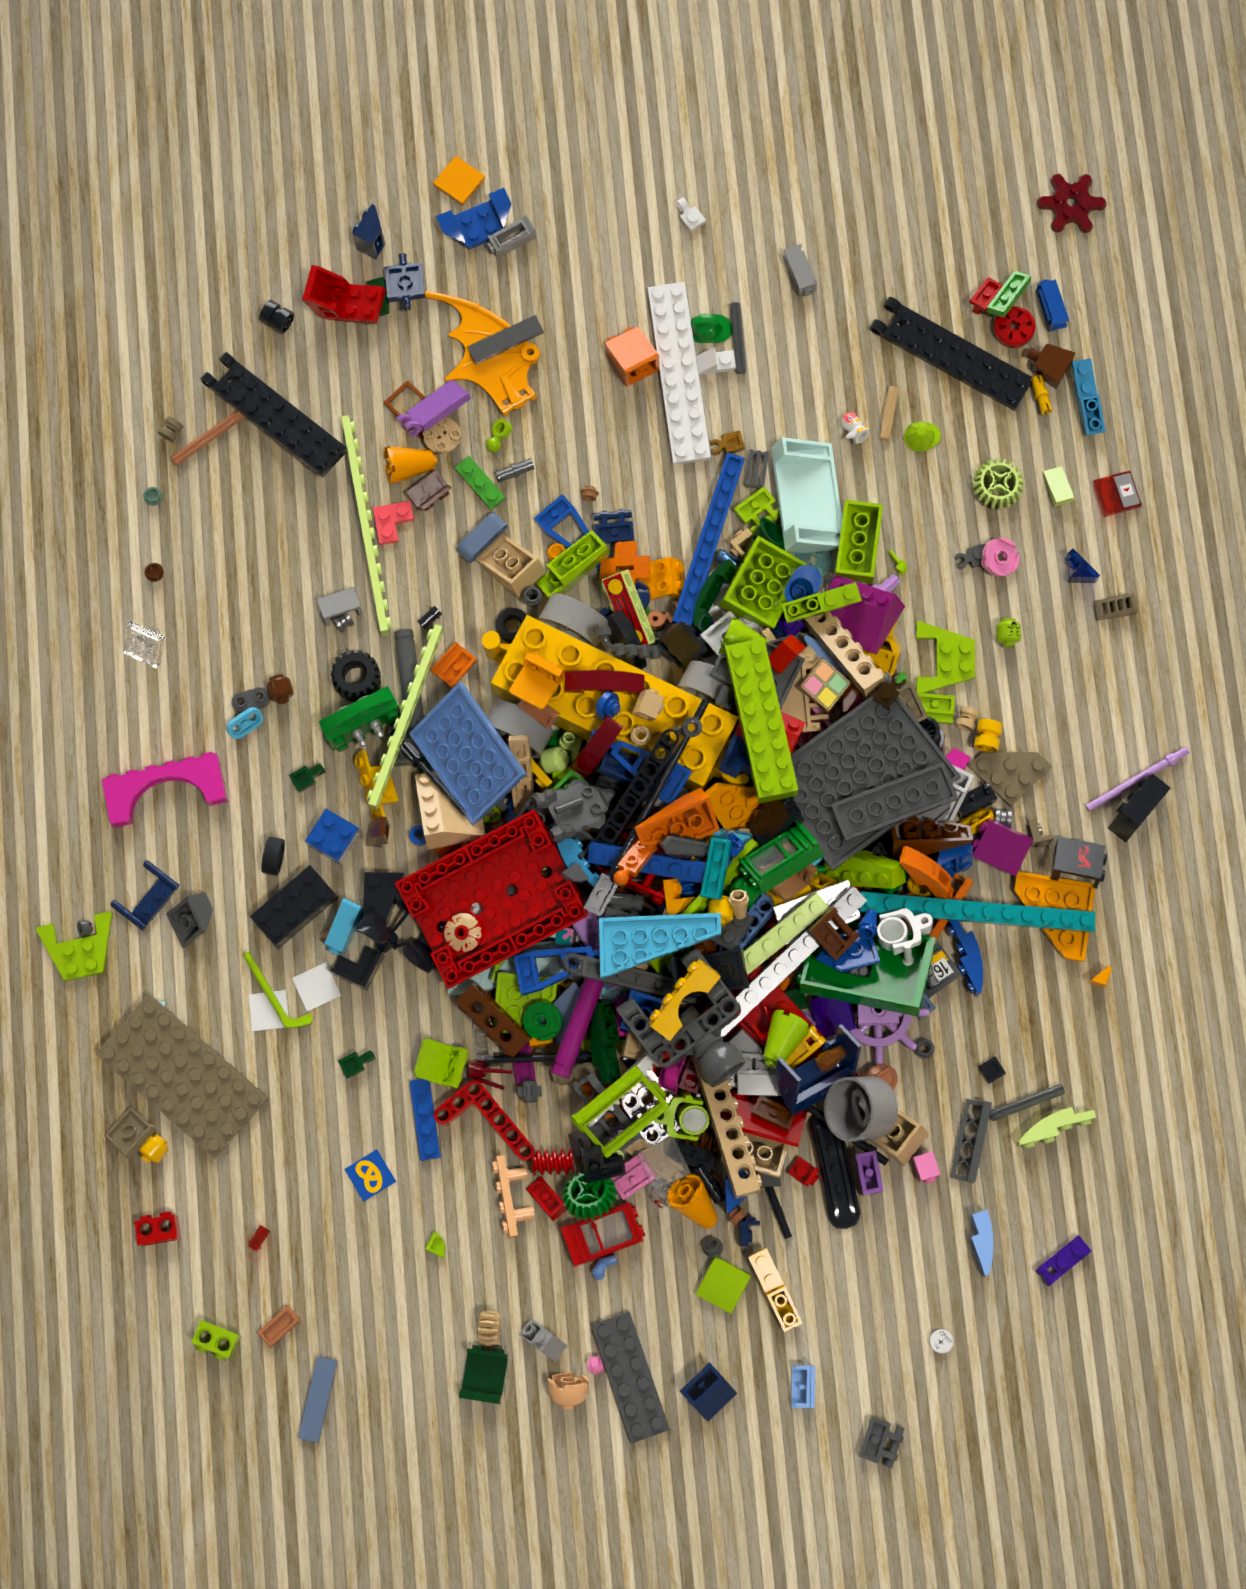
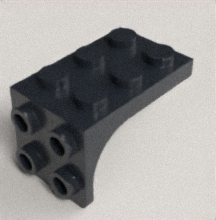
M743 948L703 955L710 966L719 973L720 979L730 992L749 988ZM678 957L670 958L671 963H669V971L673 975L674 980L672 991L676 989L674 987L676 982L681 977L684 978L688 973L687 968L680 960L681 958ZM701 991L692 992L683 999L689 1000L705 997L707 994Z

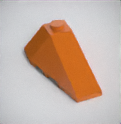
M702 788L681 796L634 827L641 846L660 844L667 836L672 834L681 835L682 838L687 836L701 839L720 830L709 796Z

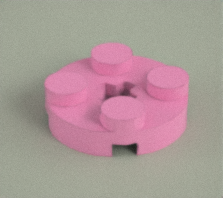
M1007 538L990 540L982 551V567L997 577L1006 576L1014 572L1019 565L1020 559L1019 553H1016L1015 544ZM1002 553V558H1004L1002 561L998 560V554Z

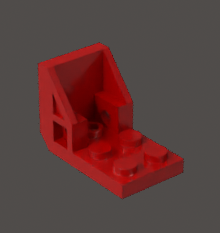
M311 265L302 300L318 317L326 320L377 324L386 289L383 286L349 284L344 277L320 266Z

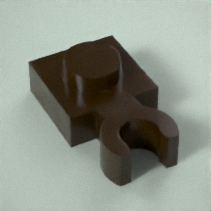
M897 673L892 675L890 684L884 681L872 695V698L887 710L900 696V692L897 689L903 688L906 684L905 679L901 683L895 682V679L898 677Z

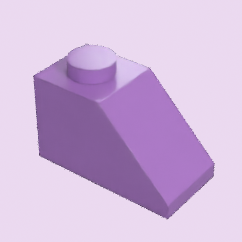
M876 1151L856 1154L862 1197L882 1193L883 1186Z

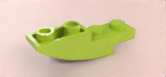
M854 582L781 604L786 622L791 623L842 609L845 606L861 602L862 600L857 584Z

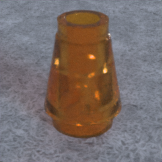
M839 1045L818 1054L815 1061L821 1071H830L847 1054L844 1048Z

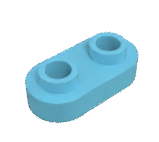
M248 708L230 720L226 730L232 738L240 739L262 724L263 714L258 708Z

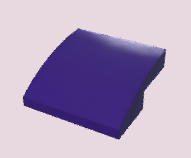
M825 997L810 1000L817 1029L825 1038L835 1036L840 1024L848 1031L857 1029L849 1002Z

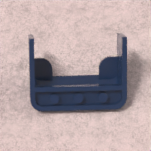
M842 1024L838 1025L836 1038L827 1040L823 1044L821 1055L793 1070L781 1057L778 1059L774 1080L787 1109L793 1115L825 1099L829 1088L838 1079L855 1076L862 1045Z

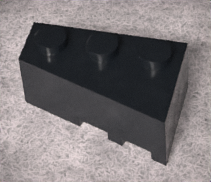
M1153 773L1148 779L1144 777L1137 785L1139 787L1138 791L1133 789L1127 797L1128 803L1123 802L1116 811L1119 814L1108 827L1110 831L1125 843L1171 789Z
M365 872L363 917L369 913H378L385 918L386 926H388L396 904L395 895L398 889L395 882L406 877L405 873Z

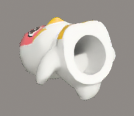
M846 413L842 417L841 425L849 432L845 437L846 439L852 438L853 444H859L866 440L870 429L863 426L862 420L856 413Z

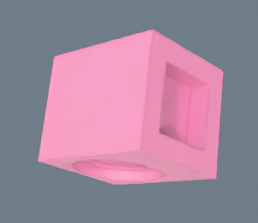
M933 1151L912 1158L919 1182L925 1181V1184L937 1181L936 1177L941 1174Z

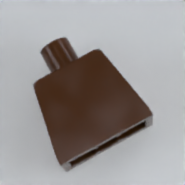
M1046 344L1042 352L1031 347L1026 358L1035 362L1032 372L1037 376L1042 375L1043 381L1057 389L1074 359L1075 352Z

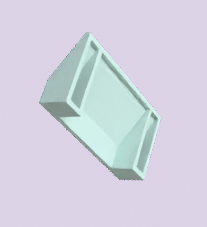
M782 437L771 447L785 551L808 553L839 549L842 512L832 444Z

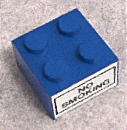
M326 808L305 842L307 846L341 866L361 835V831L357 826Z

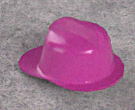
M688 1056L672 1068H661L659 1086L674 1091L675 1096L679 1095L680 1088L678 1086Z

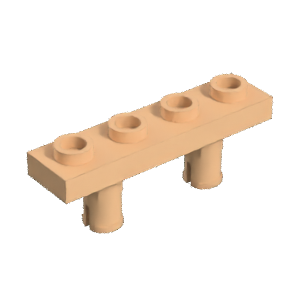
M501 1155L494 1158L495 1162H492V1169L498 1178V1182H495L497 1194L501 1196L499 1211L500 1214H504L505 1222H502L503 1233L507 1234L508 1238H514L518 1236L517 1222L534 1219L535 1216L533 1207L515 1210L512 1203L509 1184L511 1181L527 1179L526 1167L508 1170L505 1156Z

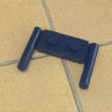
M148 860L143 863V867L159 878V880L134 908L133 912H130L116 900H113L110 904L112 908L142 931L180 886Z

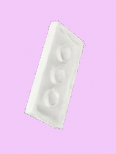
M849 880L773 906L777 922H780L815 892L830 907L851 887ZM857 910L853 915H851L845 922L849 923L857 919H860L861 916L859 910ZM808 925L805 929H803L799 934H797L794 938H792V939H791L789 942H787L785 945L791 944V943H792L798 936H800L810 925Z

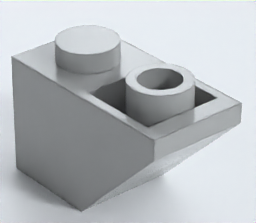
M530 1319L519 1334V1336L554 1362L558 1360L568 1346L533 1319Z

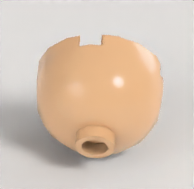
M574 1373L552 1375V1379L548 1378V1392L552 1401L561 1405L563 1409H573L574 1406L582 1403L588 1395V1377L580 1374V1378L573 1377Z

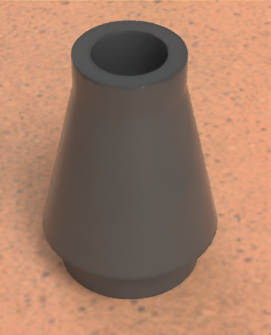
M529 587L524 591L523 599L531 608H536L542 599V593L537 587Z

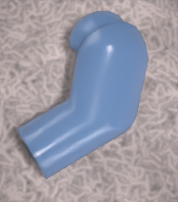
M615 1254L599 1258L592 1269V1274L596 1280H602L605 1277L604 1272L607 1266L618 1264Z

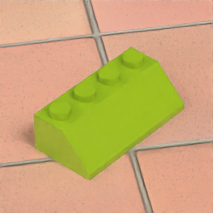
M845 499L836 574L860 583H873L883 504Z

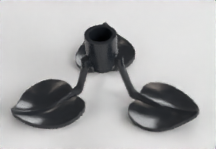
M397 891L395 902L400 909L406 912L390 932V928L386 926L385 918L374 912L362 918L356 931L375 941L377 949L383 953H387L392 948L396 950L399 947L406 946L403 949L405 957L413 965L429 974L432 968V957L430 955L431 951L426 944L419 940H414L411 944L409 942L397 944L398 935L395 931L409 915V911L399 891Z

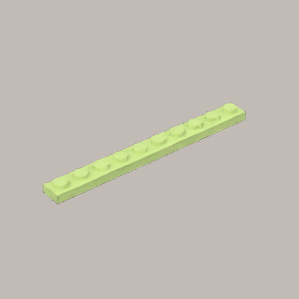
M435 624L434 628L428 632L427 640L429 641L427 647H423L420 658L422 660L420 665L417 664L415 667L414 682H410L407 693L409 695L407 700L402 702L400 709L402 711L401 717L395 721L394 729L396 730L394 735L389 737L387 747H389L388 752L382 756L380 762L382 768L380 772L376 773L374 778L375 787L369 791L367 801L372 809L378 810L398 757L400 746H402L444 631L440 625Z

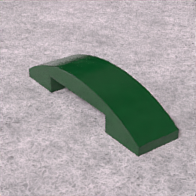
M731 559L725 560L713 571L698 595L694 609V626L701 634L708 629L713 619L709 611L723 583L730 585L738 570Z

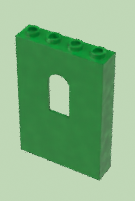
M852 921L846 924L854 931L857 930L860 922ZM840 928L836 930L838 934L844 933ZM908 932L907 941L913 939V933ZM876 934L873 937L880 963L873 964L870 978L838 972L834 968L817 961L816 958L823 950L819 946L802 962L804 969L803 973L799 972L797 984L800 985L801 993L919 1017L935 951L936 937L921 935V944L911 948L914 963L907 966L902 962L904 952L894 956L893 951L886 950L879 944L878 935Z

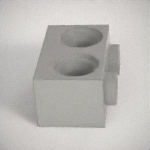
M742 1053L746 1062L735 1073L775 1075V1069L765 1065L763 1054Z

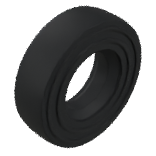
M508 608L502 611L496 620V630L499 636L504 641L512 643L518 631H508L506 629V622L509 619H517L522 625L527 614L518 608Z

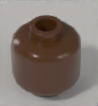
M283 674L269 678L266 688L270 700L278 702V704L288 703L289 698L294 695L290 679L284 677Z

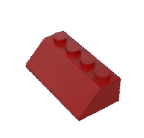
M730 1089L731 1096H735L737 1100V1115L742 1117L744 1123L742 1132L795 1147L799 1146L807 1110L796 1114L789 1131L786 1132L751 1115L759 1098L758 1095H737V1089ZM773 1100L774 1102L786 1107L784 1102L780 1100ZM724 1111L722 1119L729 1120L731 1115Z

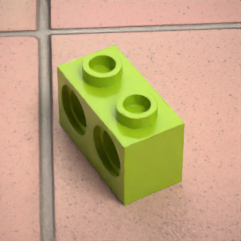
M201 1320L191 1343L196 1345V1350L207 1353V1350L215 1353L213 1357L225 1361L226 1358L232 1359L241 1336ZM209 1332L211 1339L205 1344L202 1342L201 1337L203 1333ZM227 1339L230 1343L229 1349L222 1351L220 1343Z

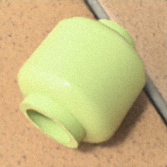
M561 747L544 749L539 758L540 767L548 774H552V771H562L569 764L568 753Z

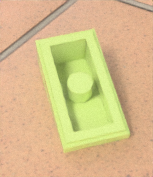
M1062 466L1043 471L1054 507L1073 502L1074 496Z

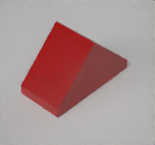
M791 634L769 656L771 668L780 675L806 647Z

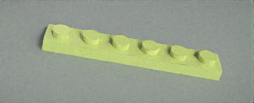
M817 892L743 951L747 975L829 908Z

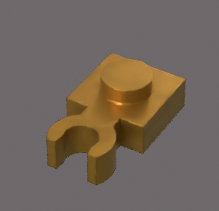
M740 430L723 434L721 441L718 439L710 441V446H718V449L712 450L713 455H719L723 450L726 451V455L727 452L732 454L745 450Z

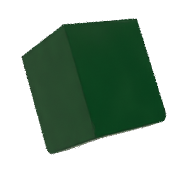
M800 987L785 992L800 1010L808 1008L805 994L800 992Z

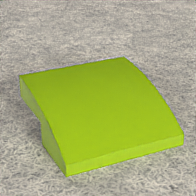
M717 1256L710 1265L695 1295L731 1314L752 1275Z

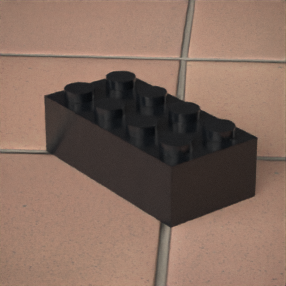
M309 865L256 910L250 918L275 947L280 949L337 900L338 897L313 867Z

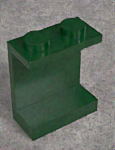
M472 1345V1349L467 1348V1359L459 1398L501 1405L509 1356L504 1354L505 1350L493 1348L492 1352L484 1351L483 1346Z

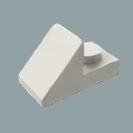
M714 347L696 356L699 375L736 370L733 350L716 352Z

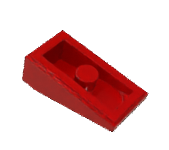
M542 1176L526 1188L528 1193L552 1221H555L567 1211L564 1202Z

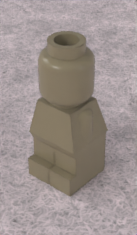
M592 1062L575 1064L569 1079L553 1074L554 1083L559 1085L572 1084L574 1080L579 1083L591 1072H593L598 1080H601L599 1067H593Z

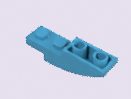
M1091 358L1072 361L1073 386L1086 436L1105 433L1100 397L1097 395Z
M572 837L565 838L563 842L557 843L567 868L578 863L589 877L588 883L594 887L599 875L596 872L594 874L588 869L590 865L583 857L581 859L578 858L583 853L581 849L583 844L576 837L574 839Z

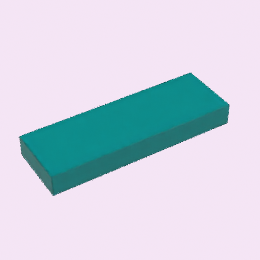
M711 837L700 897L721 900L731 851V840Z

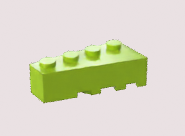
M861 850L834 871L823 860L826 869L825 875L835 879L836 883L849 880L850 886L894 889L906 882L905 871L899 861L882 855H873L872 852L867 850Z

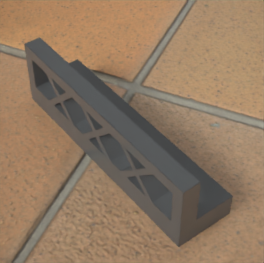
M593 1072L573 1086V1089L586 1105L590 1103L586 1097L591 1098L592 1101L597 1097L594 1096L595 1091L600 1095L606 1090ZM586 1081L593 1087L592 1096L583 1095L579 1090V1087ZM613 1105L614 1110L612 1113L606 1112L603 1119L600 1118L598 1120L612 1139L618 1135L619 1130L623 1131L632 1124L618 1105ZM606 1114L616 1116L618 1119L617 1128L607 1126L605 1123ZM621 1123L624 1128H619V1124ZM611 1129L616 1130V1136L611 1131ZM640 1133L636 1134L632 1139H630L627 1143L620 1147V1149L623 1151L633 1142L641 1138L642 1135Z
M966 1099L950 1178L970 1183L976 1182L992 1102ZM970 1105L981 1107L980 1115L972 1119L968 1112ZM972 1123L976 1129V1134L968 1138L964 1129ZM968 1142L972 1148V1153L964 1158L960 1149L962 1145ZM963 1162L968 1168L967 1177L955 1174L957 1166Z

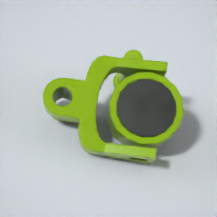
M681 1088L679 1090L680 1096H673L669 1102L670 1108L657 1117L654 1122L665 1124L666 1131L670 1137L698 1141V1135L708 1128L709 1115L702 1106V1098L692 1097L690 1091ZM681 1102L687 1104L680 1108L677 1116L682 1130L686 1133H679L674 1129L675 1111Z

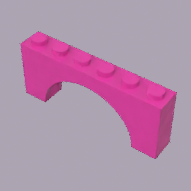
M207 752L202 754V757H186L180 762L168 761L163 766L156 767L151 765L145 767V770H129L124 775L112 774L107 776V779H102L110 824L113 828L133 824V812L139 798L151 787L168 781H182L194 785L202 791L209 806L228 802L220 758L217 753Z

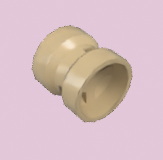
M962 706L959 712L960 718L957 719L955 726L972 732L975 728L974 722L978 719L980 712L972 707Z

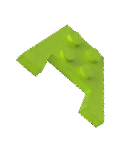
M916 621V640H936V677H917L916 692L927 693L936 691L940 688L956 685L975 678V639Z
M112 911L94 915L97 935L58 943L54 924L36 927L39 937L65 982L105 973L108 940L111 932L110 926L113 919Z

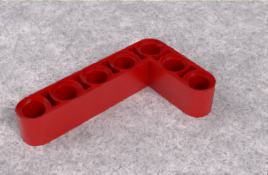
M473 1080L468 1082L434 1112L436 1122L441 1126H448L475 1105L521 1161L529 1162L535 1155V1150L531 1143L479 1081ZM472 1086L480 1087V1092L477 1095L469 1093ZM463 1099L465 1102L464 1106L455 1108V1100ZM485 1101H491L493 1107L491 1110L485 1111L482 1109V1104ZM442 1111L449 1113V1118L446 1121H440L438 1118ZM499 1116H503L506 1120L502 1126L495 1125V1119ZM510 1132H517L518 1139L511 1142L507 1139ZM523 1147L531 1149V1154L528 1157L520 1155Z

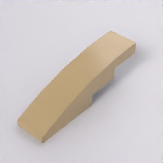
M529 735L509 736L508 739L510 751L527 773L512 789L515 814H518L534 793Z

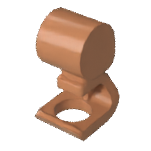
M673 602V608L675 609V611L678 602ZM655 610L647 615L653 631L664 629L666 622L669 625L672 624L673 617L669 612L663 615Z

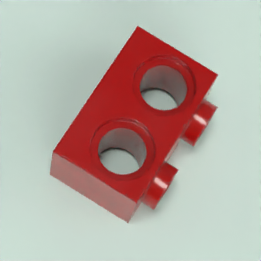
M171 1211L159 1213L160 1217L152 1218V1215L140 1216V1220L134 1221L137 1245L142 1247L181 1240L178 1216L172 1214ZM170 1221L172 1224L171 1230L164 1232L163 1224ZM146 1225H151V1233L145 1236L143 1228Z

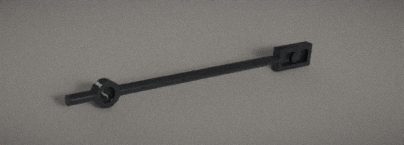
M702 699L693 717H689L682 722L681 728L685 732L684 740L664 769L609 873L606 875L601 872L582 907L583 909L601 918L618 886L613 880L614 873L619 870L618 863L637 838L634 827L644 822L649 816L690 738L696 737L701 733L702 724L700 719L709 705L708 701ZM689 724L694 725L693 731L688 730Z

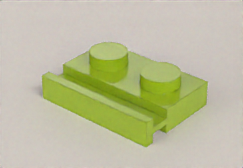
M917 692L927 716L934 718L938 724L953 725L955 696Z

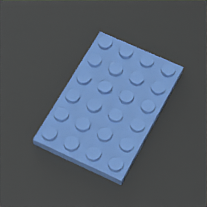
M458 683L409 733L447 790L465 809V816L472 825L478 823L527 775L463 683Z

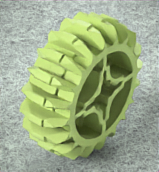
M998 458L995 459L994 463L988 460L987 465L981 464V469H977V475L973 477L975 481L973 488L976 489L974 494L980 495L979 501L985 500V506L988 503L992 504V509L995 508V505L1002 509L1003 504L1009 508L1010 503L1015 504L1017 502L1016 499H1020L1021 492L1024 491L1022 485H1024L1025 480L1021 479L1023 473H1017L1019 470L1018 466L1012 468L1013 462H1010L1009 465L1005 464L1006 459H1003L1002 463H999ZM985 476L989 478L988 481L990 482L988 489L985 488L983 482ZM1010 478L1014 485V489L1012 490V492L1009 490V486L1007 485L1008 480Z

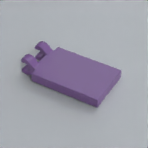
M450 380L408 410L407 415L400 414L396 419L400 423L405 420V423L401 425L404 430H409L413 427L409 434L415 437L421 430L427 431L469 401L471 397L460 385Z

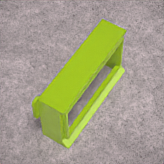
M635 1065L579 1112L572 1115L571 1120L581 1132H585L596 1146L601 1145L602 1153L608 1158L669 1109L670 1106L665 1100L666 1093L656 1081L651 1082L640 1068ZM642 1081L659 1102L604 1146L587 1125Z

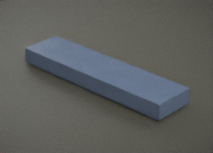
M317 1356L298 1436L299 1439L319 1443L338 1363L336 1360Z

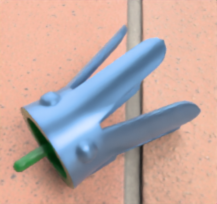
M725 549L720 553L715 552L718 555L715 562L722 564L727 559H731L736 566L740 567L741 563L737 560L743 561L730 555Z

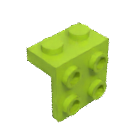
M425 1038L423 1039L414 1069V1076L445 1087L458 1088L462 1080V1072L467 1062L469 1050Z

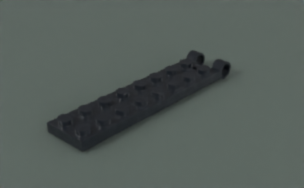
M888 297L883 306L887 311L896 314V317L889 328L882 321L875 319L869 327L872 333L888 340L1011 410H1016L1032 384V376L905 307L897 299Z
M225 352L219 360L230 370L219 382L208 372L200 378L206 387L238 410L322 478L348 452V448L238 363L228 352Z

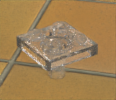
M130 620L126 626L123 653L157 668L161 663L165 636L160 634L158 628L154 630V626L148 629Z

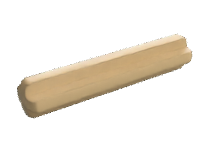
M890 386L888 389L880 433L881 440H890L899 391L898 387Z

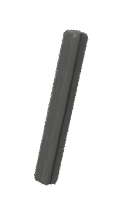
M733 302L730 304L736 373L744 374L746 373L741 307L739 302Z
M1058 1084L990 1111L989 1117L992 1121H996L1063 1095L1065 1093L1062 1084Z

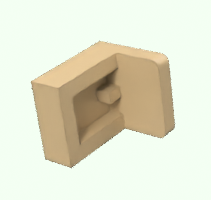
M748 528L744 531H738L734 535V539L730 541V553L741 560L745 558V553L741 548L752 540L753 533Z

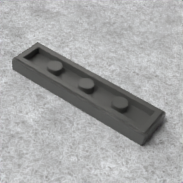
M536 315L468 346V350L477 365L543 334L544 331Z

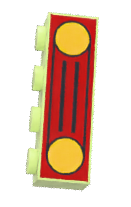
M627 569L602 579V588L609 598L610 609L613 612L622 610L633 625L641 645L654 643L656 638L629 570Z

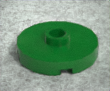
M544 1000L537 1001L526 1009L523 1016V1025L528 1035L532 1038L534 1037L539 1041H547L557 1036L562 1029V1013L553 1003ZM542 1017L546 1018V1023L541 1021Z

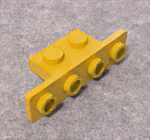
M361 750L355 755L354 762L358 768L360 783L364 788L365 800L368 804L367 797L369 791L374 789L376 784L374 783L376 773L380 772L382 765L371 767L366 750ZM391 776L378 810L370 808L371 820L382 816L386 817L382 805L394 804L399 801Z

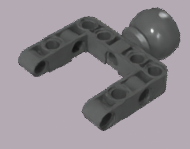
M697 947L680 959L687 969L693 961L697 962L699 958L710 966ZM721 979L716 982L709 993H706L714 1005L679 1031L671 1041H665L650 1026V1019L632 997L616 1008L654 1062L663 1069L672 1068L688 1055L694 1056V1059H699L698 1067L702 1079L711 1087H715L738 1072L746 1062L739 1048L731 1043L722 1042L723 1036H720L721 1030L741 1013L739 1002ZM729 1003L735 1005V1009L731 1013L725 1012V1007ZM712 1016H718L719 1020L715 1025L709 1024V1019ZM645 1021V1028L640 1031L637 1030L638 1022ZM684 1040L686 1047L683 1050H677V1043ZM669 1053L670 1058L668 1062L662 1063L660 1060L661 1055Z

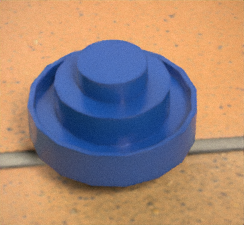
M608 691L598 699L596 715L599 719L604 720L606 716L612 719L620 712L617 694Z

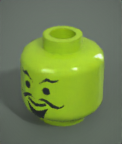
M1014 618L1001 619L1000 623L996 625L997 642L1003 644V647H1015V643L1021 641L1020 623L1016 622Z

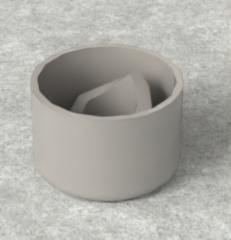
M844 1077L835 1081L829 1088L824 1102V1114L831 1132L843 1141L878 1140L885 1137L893 1129L898 1115V1103L891 1086L879 1077Z

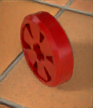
M1012 306L1005 317L996 316L993 325L996 339L1004 346L1010 348H1019L1028 344L1033 338L1036 328L1035 320L1031 313L1017 306ZM1012 324H1014V326H1018L1016 331L1014 328L1011 329Z

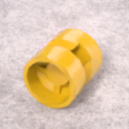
M979 719L976 730L979 735L975 736L974 748L983 752H998L1000 745L998 737L1002 734L1003 724L996 720Z

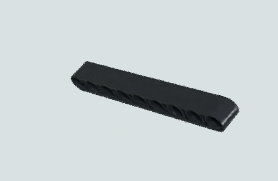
M674 725L662 733L594 842L616 846L684 740L685 732L680 726ZM670 732L676 734V740H672ZM660 748L666 751V757L660 754ZM650 764L655 766V773L650 770ZM640 780H642L645 783V789L640 786ZM629 796L635 799V804L630 802ZM619 812L625 815V820L620 818ZM609 828L615 831V836L610 834ZM589 850L587 851V853H586L585 856L583 857L587 862H588V853H589ZM595 864V867L590 865L588 869L591 873H594L599 866L602 867L603 865Z

